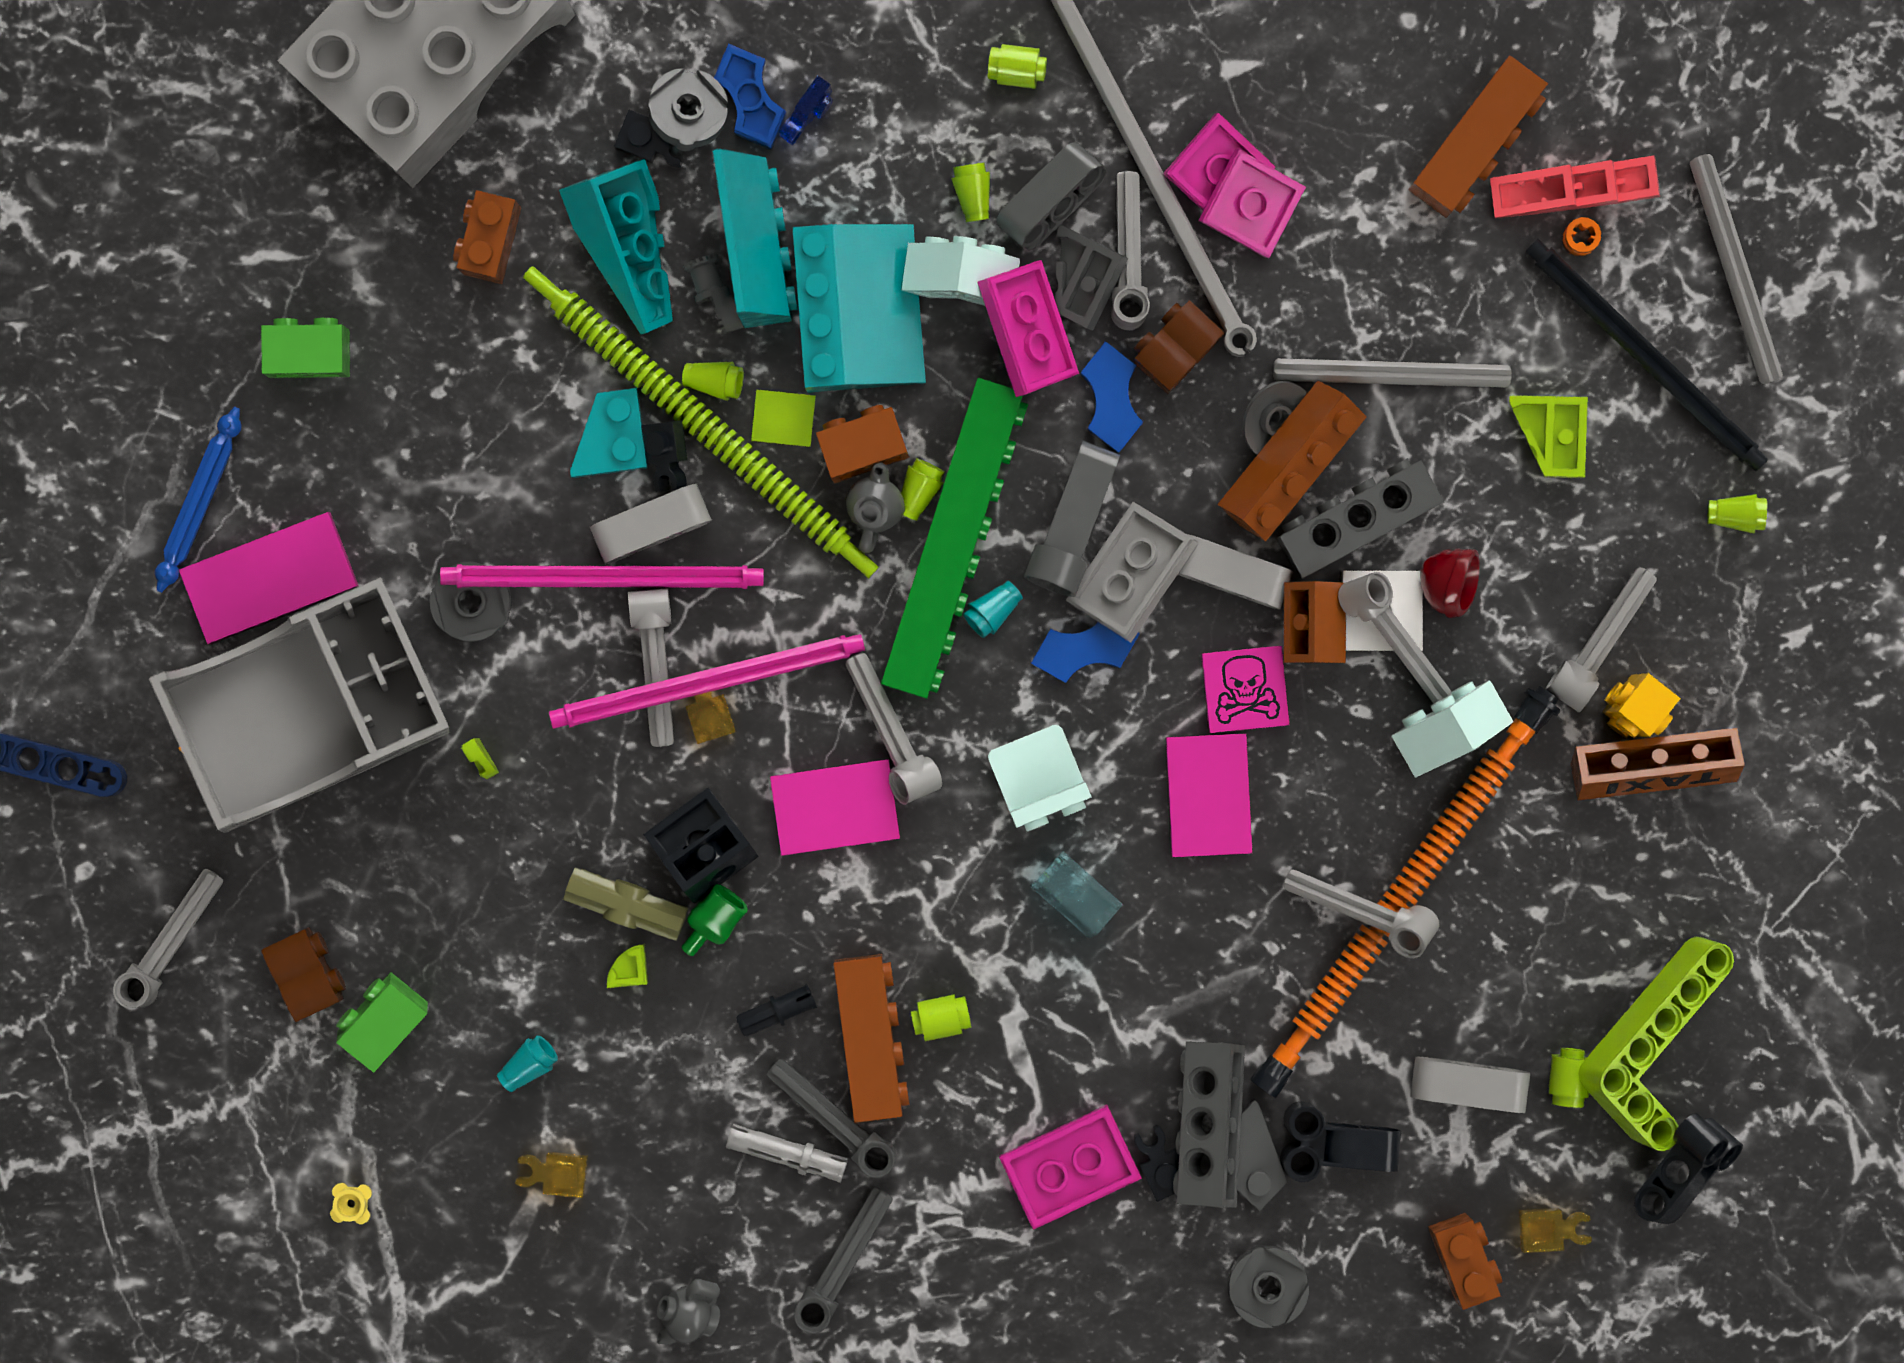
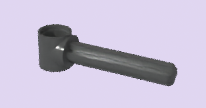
M779 1059L767 1073L768 1078L854 1153L851 1159L860 1166L864 1174L869 1177L880 1178L892 1170L896 1163L897 1154L894 1146L889 1141L884 1140L875 1131L869 1135L784 1059ZM873 1147L884 1149L889 1158L887 1166L882 1169L871 1167L867 1162L868 1150Z
M875 1187L870 1191L814 1288L808 1286L798 1301L794 1317L797 1326L803 1332L816 1334L822 1332L828 1326L830 1319L839 1306L835 1302L837 1295L893 1201V1198L885 1191ZM809 1303H817L823 1308L825 1316L818 1323H808L802 1316L801 1311L803 1307Z

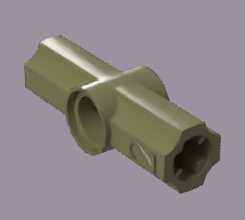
M577 867L574 868L563 898L564 901L603 914V918L632 929L639 927L675 941L679 937L689 909L688 907L649 894L650 891L641 886L619 879L613 881Z

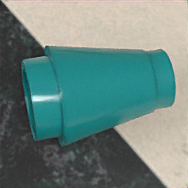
M1006 581L1003 585L998 586L968 604L969 609L963 614V617L969 626L982 638H985L989 633L994 635L1018 605V602L1023 599V596L1010 581Z
M536 1036L533 1040L528 1038L497 1074V1077L505 1089L513 1092L517 1088L553 1070V1064L558 1060V1056L554 1048L543 1037Z

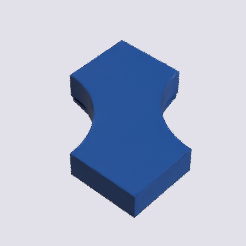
M728 43L714 78L729 93L736 105L737 119L734 133L739 137L772 150L787 112L770 99L764 88L763 70L766 60Z
M1105 341L1080 374L1091 386L1095 398V413L1087 430L1119 454L1143 423L1134 412L1128 394L1129 381L1137 365Z
M1099 622L1086 631L1074 634L1061 633L1050 629L1031 664L1064 683L1068 681L1074 672L1089 664L1105 663L1121 668L1140 633L1138 632L1130 643Z

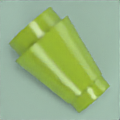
M985 162L953 167L955 177L951 178L966 222L989 219L990 172H986Z
M734 362L686 363L683 369V386L728 401L730 398L738 399L743 387V368L735 366Z
M918 458L915 459L913 466L908 465L901 491L905 506L904 516L918 521L920 514L923 513L944 484L941 480L945 473L944 470Z
M1757 494L1708 501L1707 524H1716V526L1755 534V530H1765L1767 498H1757Z

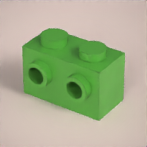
M292 318L273 319V325H261L262 374L269 378L350 377V330L342 324L338 325V319L314 318V325H298V320Z
M392 972L383 981L377 978L365 991L363 997L366 1000L357 1010L352 1007L348 1009L336 1025L339 1028L336 1043L373 1073L427 1015L428 1002Z

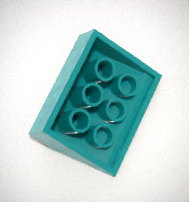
M724 149L713 150L737 314L744 328L792 321L790 311L798 310L795 288L794 286L787 287L784 271H791L792 267L789 248L781 247L779 232L786 231L783 208H775L773 193L780 192L777 168L769 169L766 157Z
M828 224L792 227L804 382L807 393L926 384L919 295L902 291L908 243H915L913 224Z

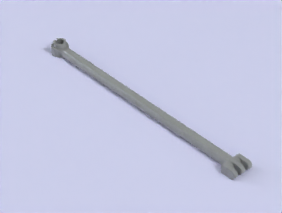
M1051 0L1226 333L1224 337L1226 350L1236 357L1245 356V351L1242 348H1237L1233 345L1232 338L1235 335H1243L1247 340L1244 349L1250 353L1257 342L1254 329L1242 323L1074 1Z

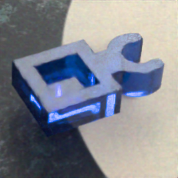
M816 76L795 106V111L779 130L782 139L793 146L807 124H810L815 116L821 119L833 102V99L830 97L832 93L830 83L820 76Z

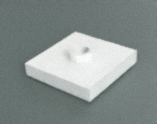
M1341 571V583L1349 582L1373 572L1384 574L1390 581L1393 590L1392 603L1389 606L1390 610L1420 650L1423 651V590L1421 587L1420 571ZM1346 614V651H1394L1371 620L1363 622L1359 616L1351 617Z

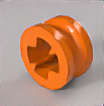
M1580 217L1574 219L1565 228L1562 241L1564 247L1575 256L1588 255L1599 245L1601 230L1599 225L1590 218ZM1578 227L1581 232L1588 229L1591 236L1587 242L1591 244L1588 246L1583 242L1576 244L1573 241V237L1577 232L1573 231V229Z

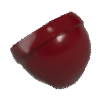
M1456 548L1453 551L1447 549L1429 556L1423 562L1420 570L1421 587L1426 600L1434 610L1448 618L1460 617L1468 611L1474 601L1478 588L1480 570L1478 551L1474 549L1461 550Z

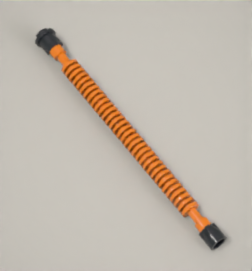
M1541 686L1536 691L1530 688L1526 689L1524 692L1526 698L1514 716L1515 720L1506 731L1509 735L1497 752L1491 749L1487 750L1486 755L1491 760L1482 757L1479 762L1485 768L1483 769L1478 765L1474 768L1479 777L1473 774L1469 775L1467 779L1473 785L1471 786L1464 782L1461 787L1467 793L1465 794L1461 791L1456 793V797L1461 802L1459 803L1455 799L1451 800L1449 804L1455 810L1453 811L1446 807L1443 812L1449 818L1446 819L1440 815L1437 821L1443 825L1442 828L1436 824L1433 825L1431 829L1437 835L1434 836L1429 832L1425 837L1431 843L1428 844L1424 841L1420 843L1419 846L1425 850L1424 853L1418 849L1414 851L1413 854L1419 860L1416 861L1411 857L1409 858L1407 863L1413 868L1409 869L1404 866L1401 869L1407 875L1406 878L1398 874L1395 879L1401 885L1397 886L1391 883L1389 888L1395 893L1392 895L1386 891L1383 896L1389 900L1388 903L1380 899L1377 903L1378 905L1399 912L1402 907L1410 908L1406 905L1408 902L1414 906L1418 903L1413 894L1415 893L1419 897L1423 896L1424 892L1418 887L1421 885L1428 889L1431 884L1425 878L1428 877L1431 880L1436 878L1431 869L1433 868L1440 872L1443 867L1437 861L1439 860L1446 864L1449 859L1443 853L1446 852L1449 855L1454 853L1449 844L1451 843L1458 847L1461 842L1455 836L1458 835L1464 839L1467 835L1461 829L1462 826L1467 830L1472 828L1473 825L1467 819L1469 818L1476 822L1479 817L1473 811L1476 810L1481 814L1483 813L1485 808L1479 804L1480 801L1488 805L1491 800L1485 796L1486 793L1492 797L1497 793L1491 786L1494 785L1497 788H1501L1503 783L1497 778L1500 777L1506 780L1509 777L1504 768L1511 772L1514 770L1515 766L1509 761L1522 744L1527 745L1532 736L1537 734L1553 715L1558 716L1560 709L1556 706L1559 700L1556 696ZM1363 924L1360 926L1359 930L1365 933L1362 937L1357 933L1354 934L1353 938L1359 943L1355 945L1349 941L1347 946L1353 950L1351 954L1346 950L1341 952V955L1347 958L1346 961L1343 962L1339 958L1336 959L1335 963L1341 968L1337 970L1331 966L1328 971L1335 975L1333 979L1327 975L1323 977L1328 986L1325 987L1321 983L1318 984L1316 988L1323 993L1318 995L1313 991L1310 996L1316 1000L1315 1004L1309 1000L1305 1002L1310 1011L1307 1012L1302 1008L1298 1013L1305 1018L1300 1020L1295 1016L1292 1021L1298 1025L1297 1029L1285 1045L1281 1043L1274 1054L1270 1055L1258 1067L1250 1078L1252 1082L1274 1098H1277L1293 1072V1067L1301 1058L1298 1053L1311 1035L1319 1040L1321 1034L1315 1030L1317 1027L1323 1031L1327 1029L1322 1020L1325 1019L1329 1023L1332 1022L1334 1018L1327 1013L1332 1011L1337 1015L1340 1010L1334 1006L1335 1002L1341 1006L1345 1004L1346 1001L1341 999L1340 995L1344 994L1346 997H1350L1352 993L1345 988L1349 985L1355 990L1358 985L1352 981L1353 977L1359 981L1363 979L1364 976L1358 973V970L1362 969L1366 973L1370 968L1364 962L1367 960L1373 964L1376 961L1370 954L1371 952L1378 956L1381 954L1382 951L1376 945L1379 943L1385 948L1388 942L1382 939V937L1385 935L1389 938V933L1370 926L1369 929Z

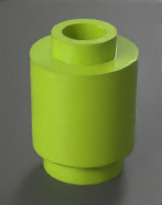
M1002 44L1001 48L992 47L989 56L988 79L997 80L999 85L1035 89L1037 81L1044 82L1047 58L1040 57L1039 48Z
M955 994L920 1001L917 1002L918 1010L911 1011L915 1034H923L925 1041L963 1034V1029L972 1028L965 996L955 998Z
M1563 1047L1560 1050V1054L1552 1055L1548 1092L1552 1094V1104L1574 1108L1584 1107L1585 1098H1589V1092L1580 1081L1579 1070L1587 1058L1585 1057V1050Z

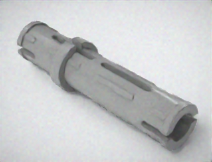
M735 1123L732 1125L726 1144L727 1149L797 1169L798 1174L806 1175V1173H811L839 1183L842 1182L848 1162L847 1157L815 1149L814 1144L808 1142L806 1145L794 1143L773 1135L748 1129Z

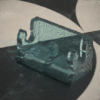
M1064 851L1055 857L1044 872L1030 885L1089 939L1097 935L1123 905Z

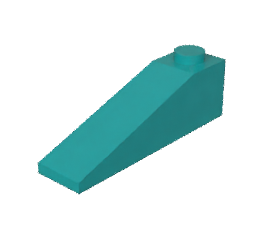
M645 159L560 189L559 192L574 231L639 333L645 334L672 322L668 274L661 269L659 248L664 247L663 234H657L655 212L660 210L659 196Z

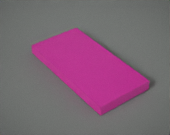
M330 512L323 513L179 569L206 642L210 645L359 587Z

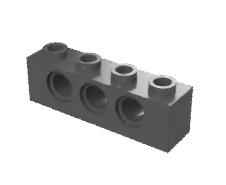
M1407 458L1387 469L1390 475L1387 479L1376 484L1372 477L1351 488L1355 496L1341 503L1338 496L1316 507L1320 515L1306 522L1301 515L1281 526L1285 534L1277 537L1276 540L1297 579L1301 580L1444 503L1422 460L1411 465ZM1386 488H1396L1402 494V504L1398 509H1392L1384 503L1383 493ZM1359 506L1366 511L1368 519L1363 528H1357L1350 524L1348 511L1351 507ZM1317 525H1324L1331 530L1333 538L1328 547H1321L1314 542L1312 533Z
M1186 1041L1185 1050H1183L1180 1058V1068L1184 1074L1183 1090H1181L1178 1097V1110L1182 1114L1181 1130L1176 1136L1179 1171L1175 1173L1173 1181L1174 1193L1177 1195V1204L1237 1208L1245 1045ZM1211 1073L1215 1079V1087L1208 1094L1204 1087V1081L1207 1075ZM1207 1114L1213 1120L1212 1130L1208 1134L1202 1128V1120ZM1205 1154L1211 1162L1210 1170L1206 1175L1200 1169V1160Z

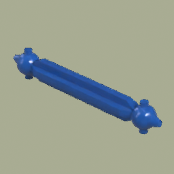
M235 406L228 414L223 415L217 423L219 433L208 444L164 548V562L158 564L155 569V577L157 579L156 590L161 593L168 585L175 583L179 578L177 566L186 560L233 450L232 438L236 437L241 431L240 409Z

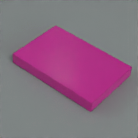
M1042 260L977 282L1016 397L1026 395L1079 374Z
M1246 733L1166 737L1171 856L1189 857L1252 853Z
M889 759L770 776L781 856L900 839L895 798L889 785V773L891 772Z
M1108 1105L1102 1106L999 1155L1033 1230L1142 1179Z

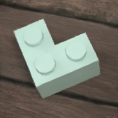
M954 236L953 242L940 237H925V243H908L902 291L927 298H958L985 306L977 282L1018 268L1020 259L1006 255L1005 248L1001 246L984 244L979 247L977 246V239L970 237Z
M1490 680L1477 687L1474 686L1472 681L1452 691V695L1430 706L1433 712L1426 715L1423 709L1402 720L1405 727L1393 734L1392 738L1415 778L1475 750L1513 723L1510 714Z

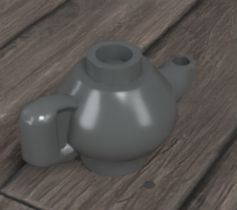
M883 462L876 463L873 466L869 477L858 480L852 485L845 497L846 509L852 522L863 529L859 542V549L863 553H871L878 542V532L892 528L901 520L905 512L904 499L899 489L889 481V470Z
M695 1279L688 1286H683L668 1296H663L658 1304L657 1317L661 1319L664 1328L657 1335V1343L671 1345L676 1342L686 1344L696 1341L702 1335L711 1336L717 1329L720 1319L719 1307L715 1305L720 1295L718 1284L703 1279Z

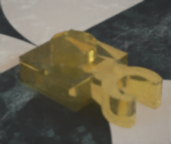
M711 691L695 695L696 703L685 706L697 744L736 732L725 694L713 697Z
M548 1152L546 1163H541L533 1155H522L518 1158V1163L528 1164L533 1170L531 1177L516 1178L515 1184L518 1186L529 1187L536 1182H544L542 1194L584 1197L588 1156Z
M1559 1208L1519 1210L1521 1251L1524 1253L1564 1251V1239H1571L1579 1245H1586L1592 1242L1591 1236L1587 1234L1577 1235L1575 1232V1227L1579 1222L1591 1221L1590 1216L1584 1212H1575L1568 1216L1567 1219L1562 1220V1210Z

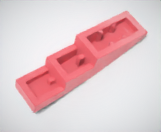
M1654 155L1617 162L1609 160L1573 167L1571 165H1564L1490 178L1495 218L1575 210L1660 197L1656 158Z

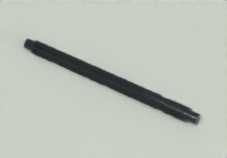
M1538 238L1528 247L1525 252L1536 261L1535 265L1569 294L1594 321L1633 358L1638 360L1704 426L1708 427L1742 463L1745 461L1756 472L1768 461V458L1758 449L1759 445L1756 442L1754 443L1736 424L1729 420L1713 402L1573 270L1552 247L1548 249Z

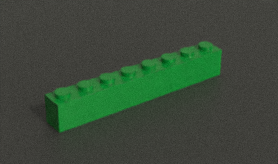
M977 378L881 685L926 699L929 692L938 693L944 670L937 669L942 653L950 655L956 632L949 630L954 615L962 617L968 594L961 592L966 577L974 579L980 556L973 554L978 539L986 540L992 518L985 516L990 501L998 502L1004 480L997 478L1002 463L1010 464L1016 442L1009 440L1014 425L1022 426L1028 407L1027 403L1021 402L1023 395L1016 397L1013 388Z

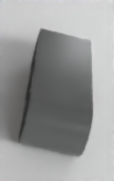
M1072 142L1068 144L1002 208L997 217V225L1025 251L1035 249L1100 186L1106 176V167L1079 143Z

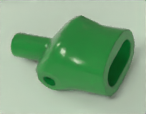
M716 884L708 895L692 909L687 917V922L694 929V932L682 945L683 951L690 956H694L707 940L717 945L723 944L734 930L736 924L748 911L744 901L731 890Z

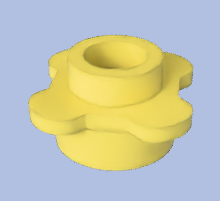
M338 1183L334 1186L332 1194L335 1198L333 1200V1209L330 1212L331 1218L337 1223L343 1221H355L357 1224L366 1223L370 1219V1212L367 1209L368 1199L372 1196L371 1188L365 1184L359 1187H348L345 1183ZM349 1200H353L355 1202L354 1207L348 1206Z

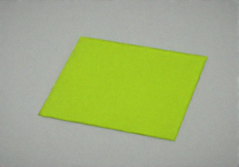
M756 390L751 441L811 447L816 396Z

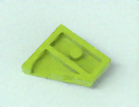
M1509 396V404L1543 476L1549 478H1585L1588 397Z

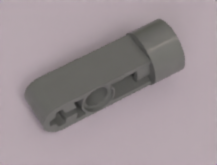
M1085 441L1082 442L1044 545L1035 544L1023 575L1025 580L1060 595L1076 596L1087 567V563L1082 560V556L1120 454Z

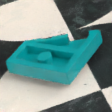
M637 388L596 394L570 470L571 478L648 468Z

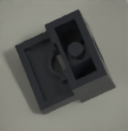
M706 788L643 834L678 885L694 904L706 896L716 884L721 885L759 857L709 788Z

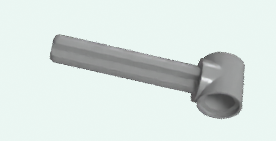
M1124 171L1116 175L1117 253L1127 257L1128 260L1118 279V287L1113 288L1111 318L1117 327L1123 330H1135L1144 323L1149 311L1150 302L1148 299V288L1142 286L1140 176L1137 172ZM1127 300L1134 301L1139 305L1141 313L1136 317H1127L1122 314L1119 305Z
M1641 567L1634 571L1576 660H1565L1549 681L1546 690L1577 712L1582 711L1597 690L1599 679L1595 673L1655 585L1657 578L1650 571Z
M1373 572L1342 584L1339 589L1338 598L1343 611L1351 617L1359 616L1363 622L1371 620L1432 702L1435 704L1443 698L1452 695L1450 688L1390 610L1389 606L1392 603L1393 590L1388 578L1380 572Z
M665 588L628 592L631 628L640 629L645 685L668 680L664 627L672 624L669 590ZM671 702L647 707L650 744L655 747L672 745L674 743Z
M861 653L849 658L846 661V667L895 765L889 773V785L895 798L901 804L906 805L940 790L942 778L937 765L929 757H924L923 755L916 756L868 656L865 653Z
M204 869L139 965L132 963L126 973L117 978L113 986V995L121 1006L125 1008H142L149 1006L155 1001L158 989L163 983L159 976L223 884V879L218 874L209 869ZM135 978L140 980L144 986V994L138 1001L132 1000L127 991L129 983Z
M1290 870L1284 882V888L1289 892L1389 933V941L1394 950L1407 958L1421 956L1439 929V920L1436 914L1424 906L1416 905L1409 909L1402 907L1399 912H1395L1296 870Z

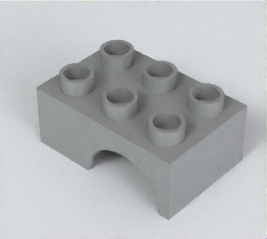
M334 0L277 61L407 184L414 188L477 121V111L481 101L505 67L536 37L553 26H566L575 16V13L568 0Z
M381 577L289 617L286 622L274 630L240 647L198 664L175 671H164L149 678L216 828L223 833H227L449 734L447 721Z

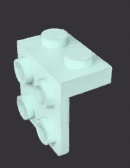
M1052 725L995 748L988 754L989 762L1016 828L1024 825L1026 831L1036 829L1049 823L1047 815L1062 810L1064 816L1073 814L1086 808L1084 800L1091 798L1086 782L1083 781L1064 731L1059 725Z

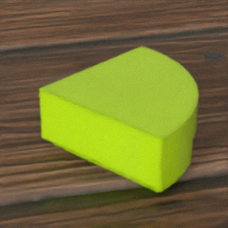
M473 738L461 745L462 751L469 762L475 763L481 777L488 780L499 773L480 738Z
M639 944L627 949L615 960L608 973L607 988L648 984L645 944Z

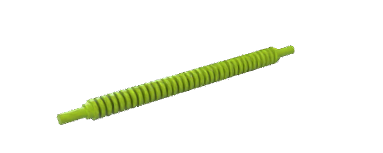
M534 266L527 270L523 279L552 303L550 307L555 311L554 316L558 320L564 317L562 323L566 327L571 325L570 330L573 333L579 332L578 337L581 340H585L588 337L586 344L589 347L595 345L594 351L597 354L603 352L602 358L608 361L612 357L609 364L614 368L620 364L617 371L620 374L627 372L625 376L627 380L632 381L636 378L633 383L635 387L640 388L645 384L641 392L647 395L652 391L649 399L653 402L659 399L657 406L661 409L668 404L665 413L670 416L676 411L673 420L679 421L684 418L682 421L683 428L687 429L692 425L688 432L692 436L700 432L696 438L700 443L708 439L704 445L708 450L715 445L716 447L712 454L716 457L723 452L724 454L720 460L724 464L732 459L728 467L734 470L737 466H740L736 472L739 477L748 473L744 478L747 484H750L755 479L756 481L752 485L755 491L763 486L764 488L760 492L763 498L771 493L767 500L771 505L779 500L775 507L779 512L787 507L783 514L787 519L794 513L795 516L791 520L794 525H797L802 520L803 523L799 527L802 532H805L810 527L811 530L807 534L810 539L818 534L819 536L815 541L818 546L826 541L827 543L823 547L826 553L831 551L836 556L840 553L868 579L877 571L879 566L850 542L852 537L846 533L848 529L844 525L837 531L836 527L840 522L836 518L829 524L828 521L832 515L828 511L821 517L820 514L824 510L821 505H818L813 510L812 507L816 503L813 498H810L805 503L804 501L808 496L805 491L797 496L796 494L800 490L797 484L789 489L788 487L792 483L789 477L781 482L785 475L781 470L773 475L777 468L773 463L765 468L769 460L763 457L757 461L761 455L758 450H755L750 455L749 453L753 448L750 443H747L742 448L741 446L745 442L742 436H739L734 441L733 439L737 435L735 430L732 429L726 434L729 428L727 423L724 422L718 427L721 422L719 416L716 415L710 420L714 413L712 410L707 409L702 413L706 407L704 403L699 402L694 406L698 400L696 396L692 395L686 399L690 394L689 390L684 388L679 392L682 384L678 381L672 384L674 377L670 374L663 379L666 370L661 367L655 372L658 363L652 361L648 364L651 357L647 354L641 356L643 350L639 347L632 350L635 343L631 340L624 344L627 336L623 333L617 336L619 330L615 326L610 328L611 323L607 319L602 321L603 316L600 313L594 315L595 309L592 306L586 308L587 302L584 299L579 300L580 296L576 292L570 293L566 289L561 291Z

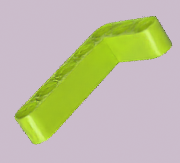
M1693 937L1686 941L1584 1060L1579 1070V1077L1583 1087L1634 1141L1657 1151L1669 1150L1676 1144L1673 1140V1135L1679 1125L1639 1079L1730 973L1734 963V956L1731 949L1725 944L1702 937Z

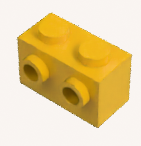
M1649 673L1633 674L1624 685L1618 682L1610 690L1604 699L1608 705L1602 712L1610 718L1607 724L1625 738L1629 735L1633 738L1651 737L1653 733L1656 735L1661 734L1670 724L1673 716L1669 713L1681 698Z

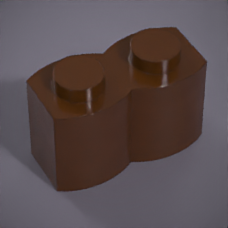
M1190 300L1183 307L1178 303L1173 305L1161 319L1165 326L1155 336L1149 331L1134 347L1138 355L1134 358L1133 363L1167 394L1185 378L1224 335V332Z
M308 927L261 949L265 962L295 1022L344 999L341 992L346 990L344 980L337 968L331 970L324 957V955L329 953L328 947L319 932L313 933L311 928Z

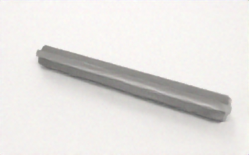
M1711 154L1698 156L1690 161V167L1759 381L1762 384H1768L1781 379L1783 373Z
M1280 358L1276 359L1273 364V377L1276 381L1507 387L1510 385L1512 378L1509 365Z

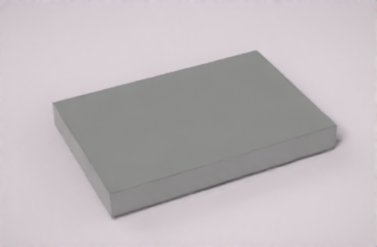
M1132 502L1085 571L1076 596L1067 597L1066 601L1131 643L1198 545V542L1145 508Z

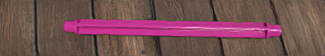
M457 564V567H441L440 583L441 585H457V588L669 587L747 589L748 586H763L764 570L763 568H748L747 565H742V567L462 566V564Z
M861 634L850 637L841 635L837 638L592 699L564 704V708L548 712L553 729L569 725L570 728L575 725L843 658L847 659L850 658V654L865 651L864 642Z

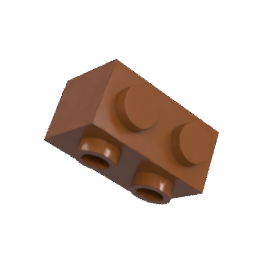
M478 190L475 192L474 200L468 199L463 214V222L468 223L464 239L458 238L453 254V261L458 262L456 268L463 275L499 284L503 283L522 208L515 199Z
M883 405L872 406L861 411L860 418L846 422L845 418L834 419L822 425L824 430L816 432L834 484L870 472L876 463L883 462L888 466L909 458L892 407L884 409Z
M1320 581L1284 582V663H1346V613L1341 608L1338 598L1339 589L1344 583Z
M1466 1213L1428 1226L1455 1302L1462 1310L1501 1296L1497 1284L1503 1282L1495 1260H1487L1483 1246L1489 1245L1481 1222L1474 1223Z

